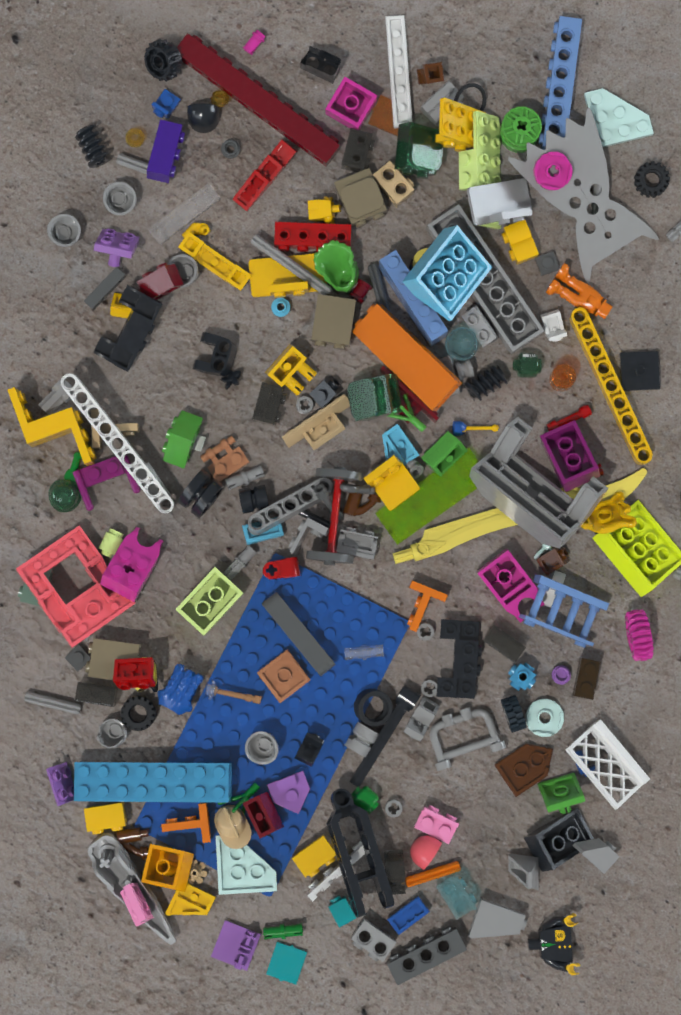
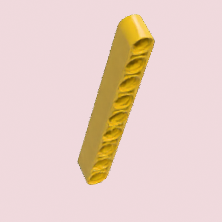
M578 307L572 311L569 318L570 323L634 462L638 465H645L652 459L653 454L588 312L586 309ZM581 313L584 320L581 322L576 321L574 314ZM583 330L591 332L592 336L590 339H585L582 336ZM596 347L600 352L599 356L591 355L590 348ZM601 364L605 365L607 373H600L598 366ZM607 382L615 384L614 391H609L606 388ZM614 400H622L623 408H616ZM624 416L631 419L630 426H625L622 423ZM631 434L639 436L638 443L631 442ZM639 451L646 452V461L638 458Z

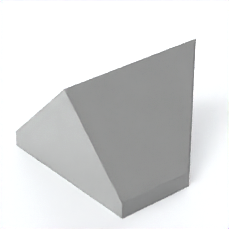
M509 854V872L527 889L539 890L538 857Z

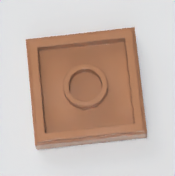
M288 649L257 672L279 703L310 681V678Z

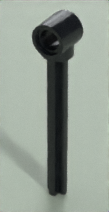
M407 685L403 686L395 699V704L397 705L390 719L381 729L366 758L364 757L349 781L357 787L361 786L406 711H412L421 696L420 693Z

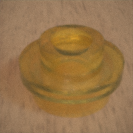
M218 90L212 93L210 101L213 105L224 107L229 103V96L225 91Z
M132 128L126 133L125 139L129 146L136 148L143 144L145 137L140 129ZM132 135H138V139L132 140Z

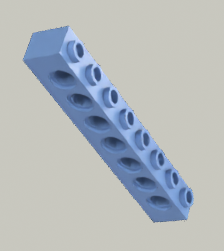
M560 16L558 22H554L553 33H556V40H552L551 52H554L553 59H549L548 70H551V77H547L546 88L549 89L548 96L544 97L543 107H546V114H542L541 118L544 130L543 133H540L538 144H542L541 149L543 150L546 149V131L550 127L557 128L559 133L556 135L565 138L566 118L570 117L582 19ZM568 35L571 40L565 42L561 39V36ZM565 53L568 59L561 60L559 54ZM563 72L566 77L560 79L556 76V73ZM554 91H562L563 96L556 97L554 95ZM554 108L559 109L561 115L554 116L551 110Z

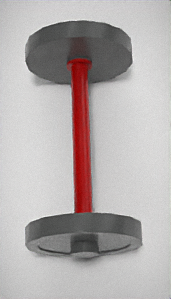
M334 467V469L316 468L315 477L333 480L335 484L327 551H307L306 559L324 561V565L335 566V563L353 564L354 556L335 552L341 498L340 484L344 481L362 482L363 473L349 471L344 467Z

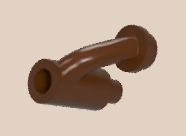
M349 493L343 513L354 517L362 515L369 511L376 503H381L380 497L370 494L367 497L369 502L359 507L362 494Z
M140 827L117 831V840L125 850L141 856L142 860H146L149 850L148 846L144 847L143 845L139 849L131 845L130 842L142 841L143 837L149 836V830H141Z

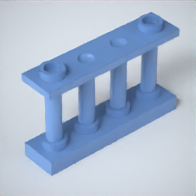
M535 574L533 582L538 584V592L529 615L520 614L519 618L524 619L523 623L534 627L536 624L575 640L574 644L585 648L586 645L593 647L594 643L586 639L596 613L600 609L607 611L609 603L542 575ZM550 588L555 591L554 594L556 596L544 623L535 618L544 595ZM567 595L572 598L571 601L573 603L561 630L552 625L561 602ZM584 602L589 605L588 608L590 610L578 637L569 632L578 609Z

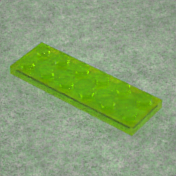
M470 448L448 471H445L442 477L434 472L419 482L420 490L394 510L389 511L385 506L375 513L397 545L477 489L469 475L471 468L479 461Z

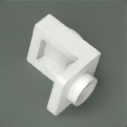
M559 309L540 315L545 336L549 341H560L563 337L567 336Z

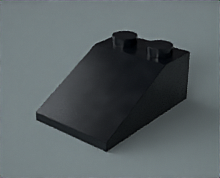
M575 808L570 813L567 812L525 836L524 839L533 856L538 857V866L544 872L556 869L580 853L572 846L575 842L592 840L594 837L579 809Z

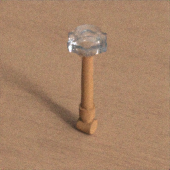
M212 680L211 684L207 683L205 695H209L208 699H212L216 694L243 699L248 702L253 701V703L260 704L262 696L258 695L253 696L248 693L243 694L218 689L214 680Z

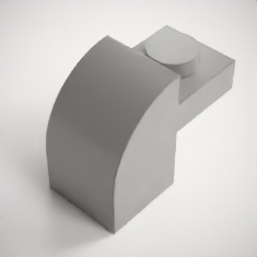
M423 696L409 719L404 733L421 742L440 706Z

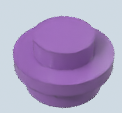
M559 665L552 670L551 676L555 683L563 685L570 680L571 672L566 666Z

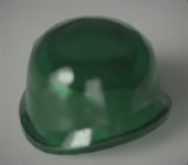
M66 479L55 481L50 486L48 492L51 505L59 512L74 510L82 498L77 484Z

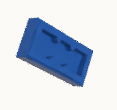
M417 896L388 917L387 920L397 934L400 935L430 911L420 897Z

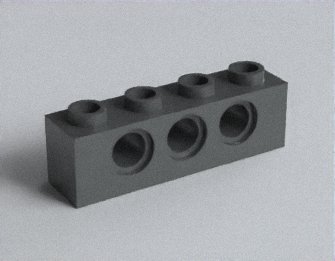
M446 927L441 930L442 934L436 937L431 935L423 940L424 943L418 946L413 944L407 947V952L401 955L399 952L391 955L389 961H387V966L397 986L466 951L467 949L456 927ZM443 940L447 941L449 944L448 948L440 950L438 943ZM425 949L431 951V956L428 959H423L420 956L421 952ZM407 958H411L414 961L413 966L410 968H406L403 965V961Z

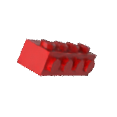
M275 222L274 247L280 251H289L290 248H293L299 252H308L309 249H316V252H318L319 247H323L324 243H329L331 240H337L339 243H345L351 247V224Z

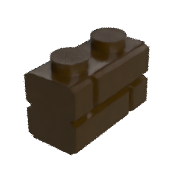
M579 658L572 696L594 699V689L596 688L601 662Z

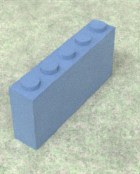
M395 250L380 259L379 270L429 347L447 336L448 330L436 311L415 297L402 282L410 271L398 252Z

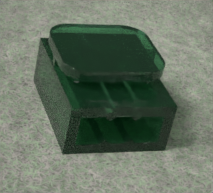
M413 122L399 124L394 169L402 171L404 175L415 174L419 179H428V176L436 175V171L442 165L443 145L436 142V134H440L439 129Z
M384 374L373 378H365L353 381L348 385L347 392L350 410L355 421H369L403 412L400 409L402 404L396 374Z

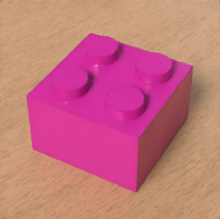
M344 77L328 103L325 114L358 133L376 104L378 95Z

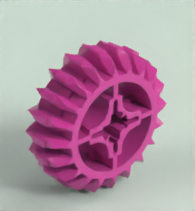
M643 609L631 610L625 615V628L632 657L635 661L652 659L654 648L647 614Z

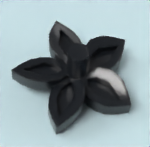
M231 370L226 377L220 379L226 383V390L232 384L235 386L239 385L238 379L241 376V371L233 372Z

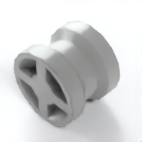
M466 359L463 363H454L460 381L466 377H474L469 359Z

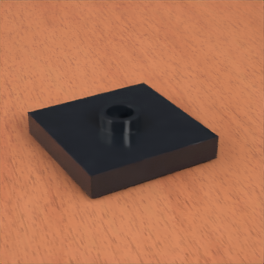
M658 351L619 353L621 386L624 391L660 390Z

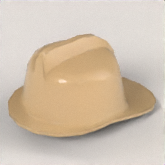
M235 805L223 806L215 814L214 823L226 846L232 849L243 848L251 839L250 825L240 808L233 813L232 809Z

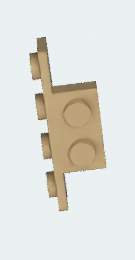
M343 394L341 397H337L332 403L321 408L316 414L305 419L300 425L282 436L288 448L305 438L312 449L316 450L345 430L337 415L351 406L347 396Z

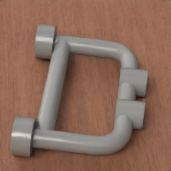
M468 707L459 710L460 715L453 717L451 713L442 716V721L432 726L430 740L438 763L435 764L437 771L452 767L451 758L489 745L492 753L507 748L505 741H500L493 718L489 712L484 709L471 710ZM478 716L485 719L491 737L443 753L437 736L440 729Z

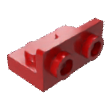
M152 657L115 659L113 682L121 690L155 687L156 682L153 679L154 659Z

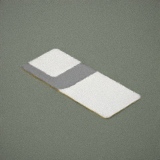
M554 571L550 573L549 579L563 584L566 574ZM550 588L546 591L542 601L544 606L551 608L556 595L554 594L555 591Z

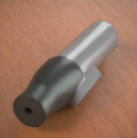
M594 184L593 195L597 196L601 193V186ZM591 203V214L595 215L599 208L596 203Z

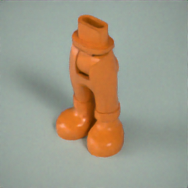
M566 263L561 266L554 277L556 279L552 280L546 290L548 295L560 294L561 298H564L575 307L584 308L588 313L594 314V316L599 315L604 319L613 307L593 287L576 279L574 276L571 277L569 265ZM559 281L576 290L579 295L562 286Z

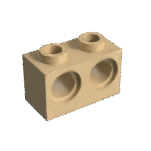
M389 161L373 174V178L378 187L397 208L414 194V184L408 177L406 179L401 174L402 170L396 163L392 164ZM386 172H391L394 177L391 180H387L383 175ZM402 186L406 189V192L398 194L395 189Z

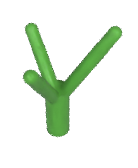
M406 394L403 397L408 411L402 405L400 409L408 417L387 412L383 413L387 417L409 421L421 432L426 428L414 416Z

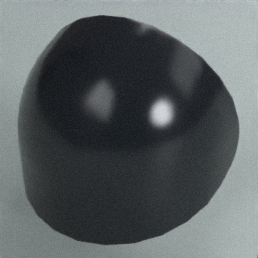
M204 103L189 105L187 107L189 125L199 133L213 131L220 119L219 106Z

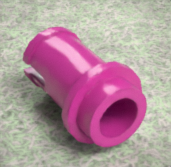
M258 30L252 32V37L242 48L252 55L260 43H264L265 36Z

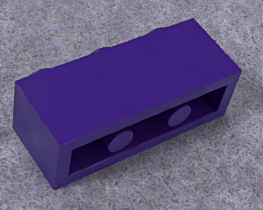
M160 119L147 167L148 179L169 183L170 178H174L176 172L174 163L175 160H179L181 149H178L180 143L183 144L185 132H182V124Z

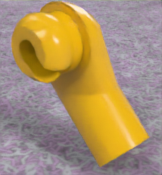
M192 223L184 231L182 237L185 238L188 232L193 235H207L210 232V228L205 223Z

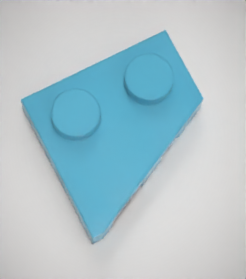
M399 424L382 434L386 461L395 455L405 466L408 462L420 456Z

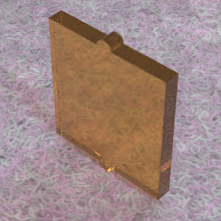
M380 95L376 106L372 109L373 113L368 124L399 137L402 128H393L392 101Z

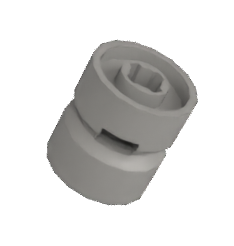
M357 722L353 729L354 735L349 736L344 745L366 758L371 749L370 744L375 743L379 734L362 723Z

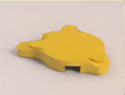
M616 492L610 499L598 503L581 528L600 534H607L622 527L633 528L636 526L637 521L635 517L626 515L631 512V507L624 503V494Z

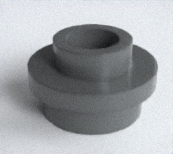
M226 140L221 146V152L224 157L233 159L239 155L240 146L235 140ZM228 147H233L234 151L230 153L227 149Z

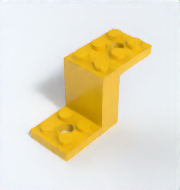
M15 387L8 389L25 440L29 446L35 447L73 433L84 464L86 466L95 464L94 460L97 457L94 449L91 446L89 447L87 443L90 441L87 430L82 429L81 424L84 422L78 410L75 411L70 407L34 421L31 411L25 407V404L28 403L25 394Z

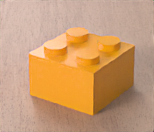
M150 844L141 882L185 892L194 854Z

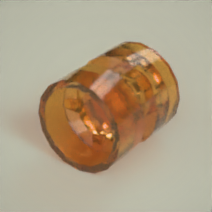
M567 364L558 365L549 376L550 386L558 392L567 391L576 381L575 370Z

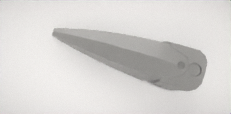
M110 833L101 834L90 843L88 848V855L91 858L95 875L125 906L126 904L120 892L129 883H138L154 917L145 922V924L164 941L172 945L176 942L175 935L150 886L141 882L142 874L115 836Z

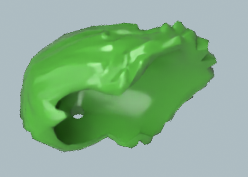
M337 240L324 243L323 247H319L318 252L314 254L315 269L335 290L351 291L359 277L357 262L354 260L351 247L345 243H339Z

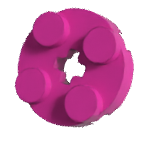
M548 152L541 155L536 160L533 169L535 181L546 190L561 189L571 180L573 172L571 163L560 152ZM552 165L555 166V170H558V173L554 174L553 177L548 172Z

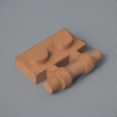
M232 435L227 439L223 438L218 445L212 449L208 448L205 450L206 453L200 456L203 462L209 459L212 460L213 464L207 468L214 479H217L219 482L250 463L240 447L234 450L231 449L230 445L236 442ZM225 449L228 454L218 460L215 455Z

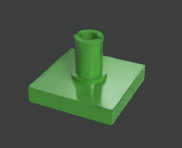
M575 773L537 783L548 813L559 810L561 814H566L565 807L567 812L570 813L572 805L585 802L584 794Z

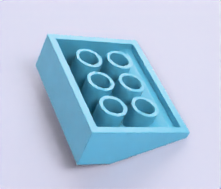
M458 225L444 228L402 282L415 297L448 321H452L491 270L492 266Z

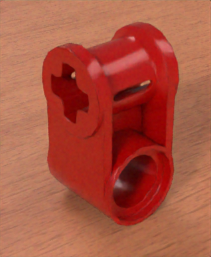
M298 557L284 558L266 563L263 567V575L268 579L300 576ZM269 565H272L273 568L277 569V571L274 572V576H270V573H266V570L269 569Z

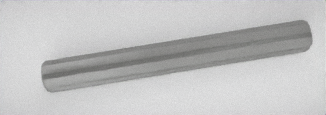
M258 234L252 238L251 243L304 282L308 281V285L322 295H329L332 289L326 283Z

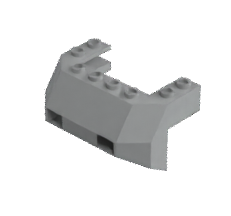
M516 417L505 427L491 452L471 468L469 476L481 495L541 544L560 549L592 514L608 490V487L593 476L588 484L585 483L573 500L517 455L533 428L519 417Z

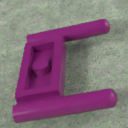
M126 454L125 461L128 464H131L128 455ZM116 456L72 472L88 511L93 510L94 506L87 487L105 482L125 473L133 492L136 494L140 492L139 485Z

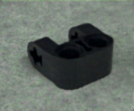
M202 332L200 342L215 346L210 363L195 360L192 369L210 375L227 376L232 370L237 351L236 345L227 338ZM229 344V349L223 352L224 345ZM224 362L223 369L218 371V365Z

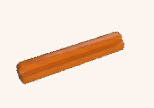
M454 861L405 877V883L407 887H412L459 872L461 867L458 861Z

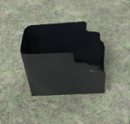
M309 46L307 54L301 59L300 68L333 84L341 68V59L324 50ZM310 57L317 58L319 61L318 68L306 65V60ZM331 65L336 69V72L333 75H329L323 72L324 67Z

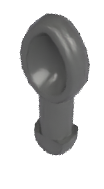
M340 484V489L346 493L372 495L375 493L374 487Z

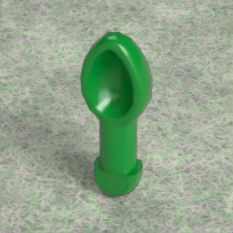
M80 451L74 453L71 467L64 475V483L68 488L76 484L72 472L78 470L82 459Z

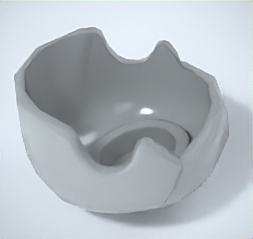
M116 718L107 719L99 726L97 739L102 746L116 748L126 740L127 727L121 720Z

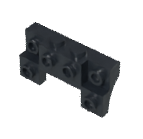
M127 284L119 303L132 310L116 341L101 335L93 353L128 372L138 352L143 351L147 343L144 341L147 334L151 335L155 327L153 322L163 304Z
M441 619L440 639H455L452 678L437 677L436 697L475 699L476 678L480 676L481 664H477L478 656L481 657L482 645H478L479 622Z

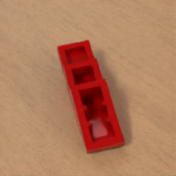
M281 139L271 154H268L261 165L254 170L232 200L245 211H248L298 151L284 139Z

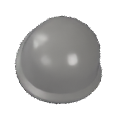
M114 182L104 190V206L114 215H125L134 208L136 193L129 184Z
M69 214L57 215L48 223V237L58 246H72L80 237V224L76 218Z
M179 254L169 260L167 265H176L184 283L180 288H185L196 281L199 270L197 262L192 257Z
M258 731L247 739L245 752L252 762L262 765L269 764L278 756V744L275 737L270 733Z

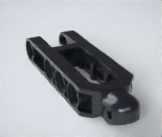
M343 788L337 789L331 794V803L334 811H332L326 825L352 910L358 918L367 915L362 901L363 894L359 882L373 878L380 903L384 909L394 906V898L367 811L354 805L349 791ZM349 816L355 819L370 870L358 874L353 872L350 862L352 858L348 855L344 842L346 839L342 836L338 823L340 819Z

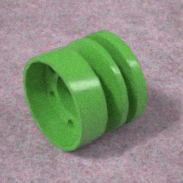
M528 107L511 109L504 116L500 127L502 144L508 150L515 153L526 152L528 142L535 146L542 130V122L539 115ZM519 125H520L521 127H522V126H525L524 131H523V129H519V130H518V129H517L518 126H519Z

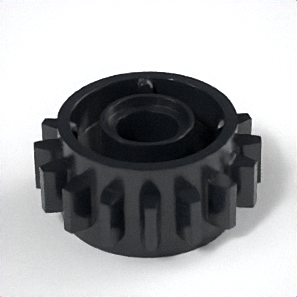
M158 39L149 43V47L145 49L146 53L144 55L145 66L148 72L154 78H158L159 81L165 80L167 82L176 78L177 73L181 72L180 68L182 66L181 54L172 42H168L167 39Z

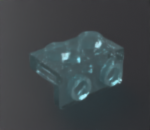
M454 874L438 884L436 888L458 920L470 911L477 909L475 906L477 900L472 892L468 894L465 890L467 884L462 876L457 877Z

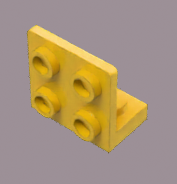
M395 455L363 478L368 485L375 488L376 493L389 511L394 510L420 490L417 482L402 461Z

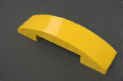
M190 232L187 233L178 246L180 250L192 257L200 265L240 291L252 276L207 246L205 242Z

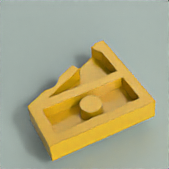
M187 883L185 892L175 891L165 915H207L216 896Z

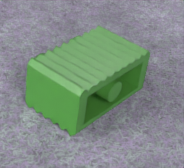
M447 431L430 449L426 450L421 459L431 470L442 477L445 471H448L467 452V449L459 439Z

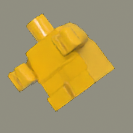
M324 196L323 200L308 201L309 220L313 222L324 221L325 224H335V213L341 212V205H334V202H332L333 197Z

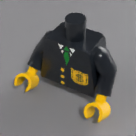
M575 913L568 916L552 917L542 925V928L538 929L539 938L528 939V950H539L540 958L543 959L545 964L556 970L568 972L570 975L580 974L574 971V966L580 967V964L572 963L571 927L577 925L578 922L573 923L571 918L577 916Z

